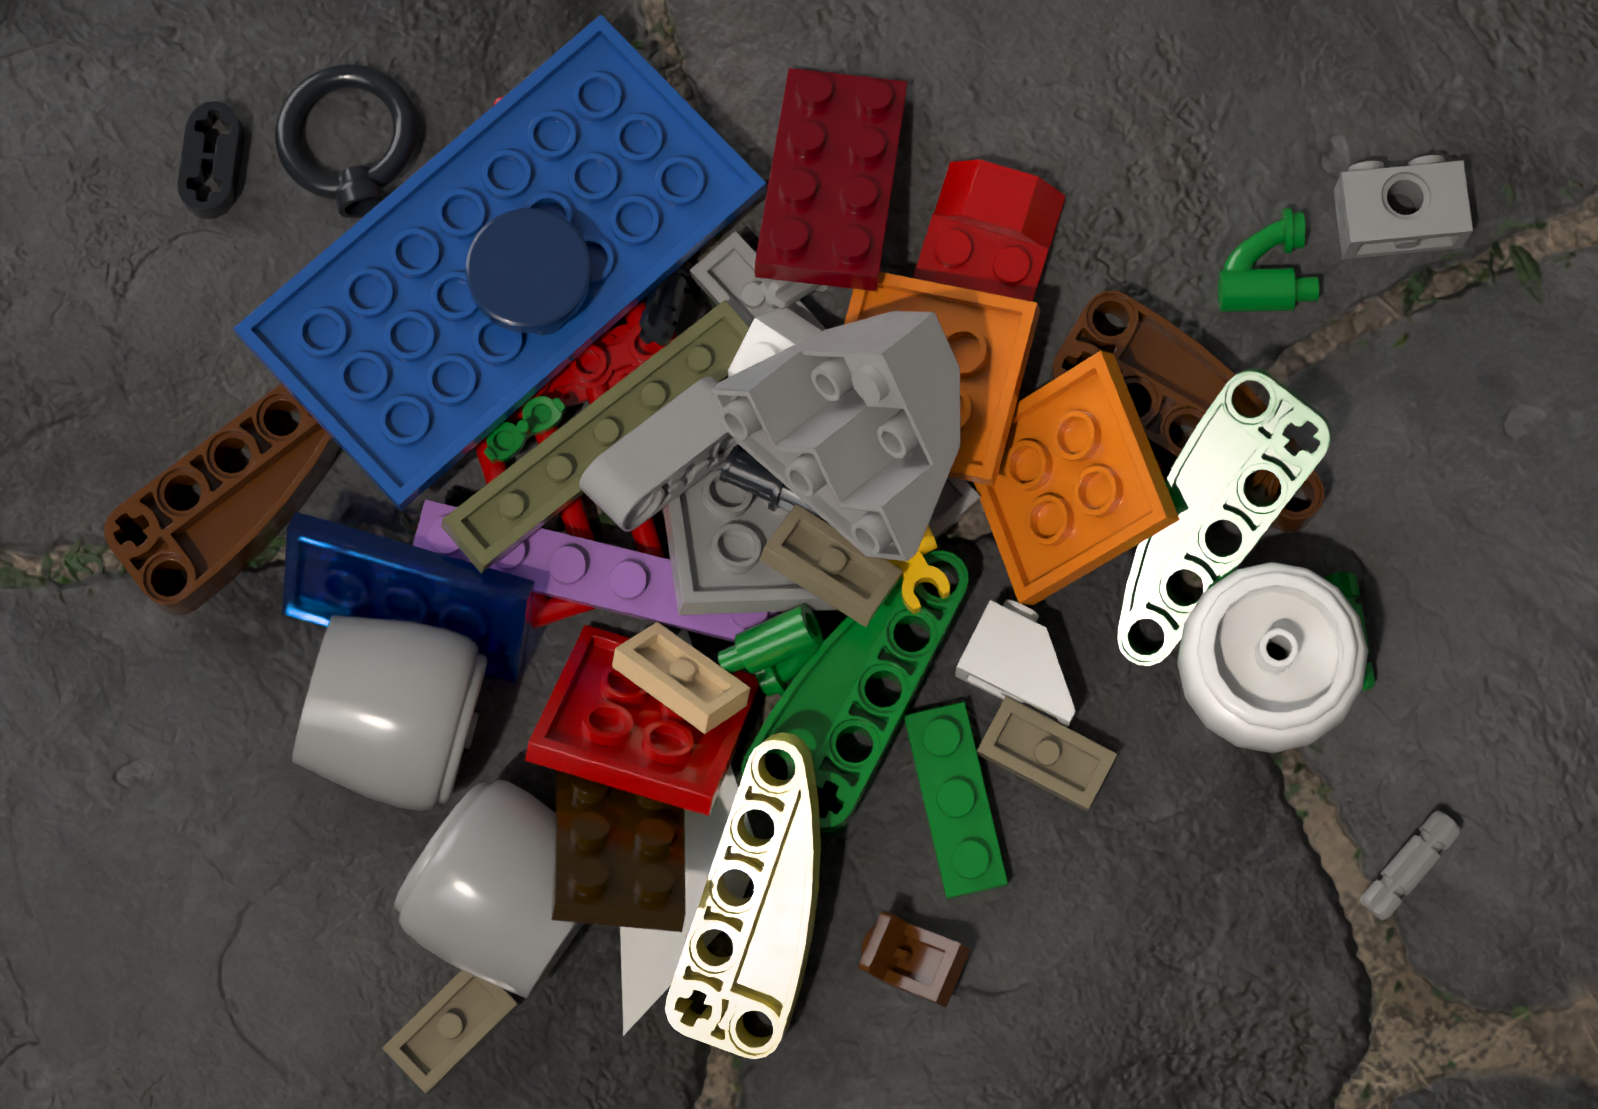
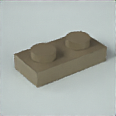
M795 504L767 542L759 558L760 561L864 627H867L903 572L883 558L866 557L831 525L798 504Z
M1007 696L1004 698L977 750V755L1088 812L1117 756V753Z
M461 970L382 1049L425 1094L429 1095L520 1005L504 988Z

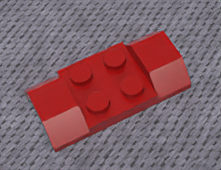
M981 159L950 162L913 278L1033 302L1066 196L1036 175Z

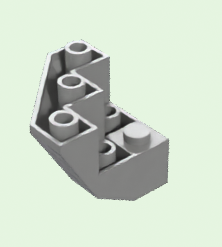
M891 311L824 330L719 382L711 388V392L721 410V422L725 429L735 438L736 442L866 557L908 561L917 553L960 448V367L935 312Z

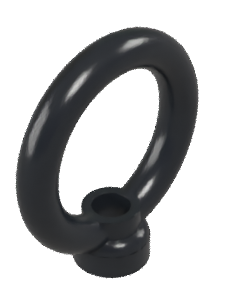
M356 64L331 66L305 78L285 99L279 111L275 127L277 154L287 174L305 190L317 196L335 199L339 214L346 218H362L385 199L383 188L392 182L407 165L413 153L417 136L415 110L405 90L387 74L368 66ZM346 88L368 91L384 102L392 117L393 135L387 151L371 167L363 165L353 166L342 170L338 175L327 174L316 169L305 158L299 144V129L305 113L315 101L332 91Z

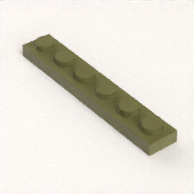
M724 300L443 518L441 523L442 529L482 574L584 493L579 487L580 479L588 466L599 455L700 379L711 376L718 383L727 379L728 370L750 327Z

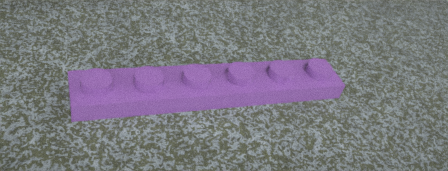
M429 500L424 502L409 558L415 564L654 623L659 622L662 625L735 642V635L782 614V612L678 615L670 559L543 528L537 529L481 574L441 527L443 518L457 507Z

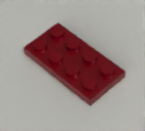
M788 68L755 258V278L878 291L908 81Z

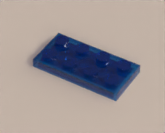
M295 512L287 527L282 614L324 627H328L332 616L417 622L445 628L467 636L477 643L479 653L486 655L488 659L485 674L517 683L525 663L535 581L492 568H488L481 574L471 562L347 527L329 520Z

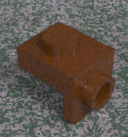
M882 911L876 925L869 929L863 940L859 969L884 984L946 1008L971 949L959 942L909 924L892 913Z

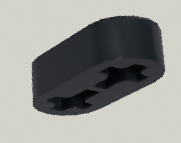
M217 101L205 102L197 106L189 114L185 125L177 181L178 193L185 206L195 216L204 219L218 218L226 214L233 206L237 196L244 146V128L237 115L228 105ZM221 119L229 133L218 135L215 153H210V143L201 131L202 129H212L214 120ZM211 167L212 178L217 186L221 188V191L211 192L208 201L202 202L193 188L194 186H204L207 168Z

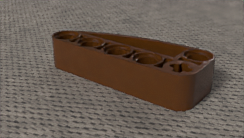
M1113 290L1103 291L1094 295L1086 304L1055 356L1049 381L1051 382L1099 351L1114 354L1130 395L1140 397L1148 408V412L1140 417V421L1155 458H1160L1162 464L1172 469L1183 449L1177 447L1172 442L1169 431L1178 425H1187L1195 429L1226 383L1236 374L1202 345L1168 320L1128 295ZM1102 314H1112L1122 320L1125 330L1117 336H1106L1096 330L1093 320ZM1244 382L1238 385L1235 391V402L1243 413L1259 415L1267 410L1268 407ZM1293 437L1287 442L1292 450L1298 452L1301 449ZM1268 470L1254 471V477L1246 480L1248 494L1253 500L1260 503H1269L1278 498L1277 490L1281 489L1279 478L1274 473ZM1315 470L1310 473L1299 488L1308 499V508L1301 512H1292L1283 508L1270 526L1284 532H1296L1305 528L1313 520L1324 499V485Z
M280 383L118 505L106 519L104 537L110 549L146 596L167 613L187 615L197 610L229 584L270 545L300 511L324 479L342 448ZM285 412L300 414L299 425L293 433L286 436L272 434L273 423L279 415ZM243 448L250 450L251 458L244 470L230 474L224 472L223 463L230 452ZM194 485L201 488L199 502L193 508L187 511L175 510L174 500L181 489ZM137 525L144 529L143 532L148 536L144 543L139 546L135 545L132 542L133 539L128 535ZM174 570H185L187 572V583L181 593L170 597L163 596L161 584L164 577Z

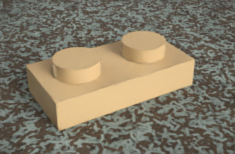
M659 622L654 623L615 648L612 663L614 669L704 734L747 706L750 692L749 686Z

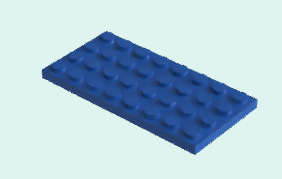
M600 14L233 329L236 336L396 507L402 511L643 300L658 284H661L765 193L766 182ZM534 208L557 214L576 228L588 248L591 261V284L586 299L579 310L564 322L557 331L550 335L520 333L502 328L489 320L471 299L466 277V260L471 243L478 232L489 221L508 211Z

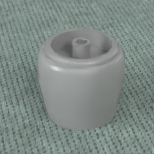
M332 616L326 629L309 685L295 740L292 762L367 798L395 807L424 811L433 809L437 803H447L453 792L464 748L470 750L479 713L474 712L488 663L486 655L479 653L477 643L469 637L445 628L408 621Z
M496 780L489 784L486 781H479L460 800L432 836L398 891L394 907L400 912L399 923L403 930L422 947L449 964L529 999L584 925V923L551 920L556 841L555 813L530 793L510 782Z

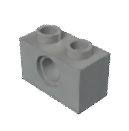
M1428 155L1409 161L1408 166L1385 168L1384 163L1381 161L1360 162L1351 165L1347 172H1341L1333 190L1342 260L1463 248L1473 232L1464 160L1445 162L1444 156ZM1393 194L1407 196L1413 201L1416 212L1410 215L1396 213L1389 206L1387 197Z

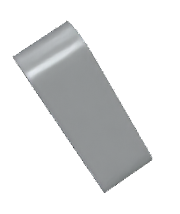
M708 376L694 383L599 455L583 473L579 483L580 489L623 531H632L650 519L725 461L733 447L738 444L721 422V410L711 392V388L718 384L713 377Z

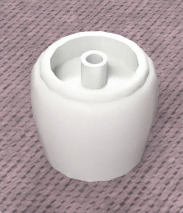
M1270 562L1237 569L1203 592L1184 622L1177 666L1185 699L1206 728L1237 747L1275 753L1308 746L1343 722L1362 691L1368 649L1360 617L1338 587L1307 568Z

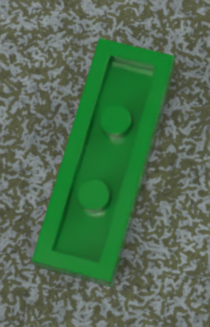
M965 702L904 715L906 732L946 900L1007 887L1008 882Z

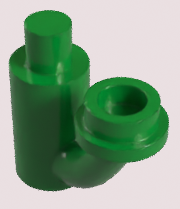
M1282 208L1281 220L1268 225L1250 236L1232 251L1224 263L1223 270L1218 272L1219 312L1294 311L1295 302L1318 301V277H1295L1293 268L1253 269L1254 263L1260 257L1281 244L1283 254L1292 253V249L1304 248L1305 217L1303 212H1292L1291 208Z
M802 604L735 635V645L718 652V660L720 666L730 674L744 668L750 673L755 674L761 689L767 696L772 697L776 694L782 696L792 682L791 679L816 654L819 645L823 641L822 632L814 613L807 605Z

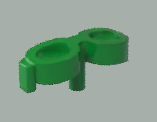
M538 396L531 399L523 408V420H520L517 425L502 422L487 436L486 442L488 447L484 453L492 464L510 460L523 449L526 440L532 435L544 434L556 427L562 421L563 414L567 411L566 407L559 398L552 400L545 396Z

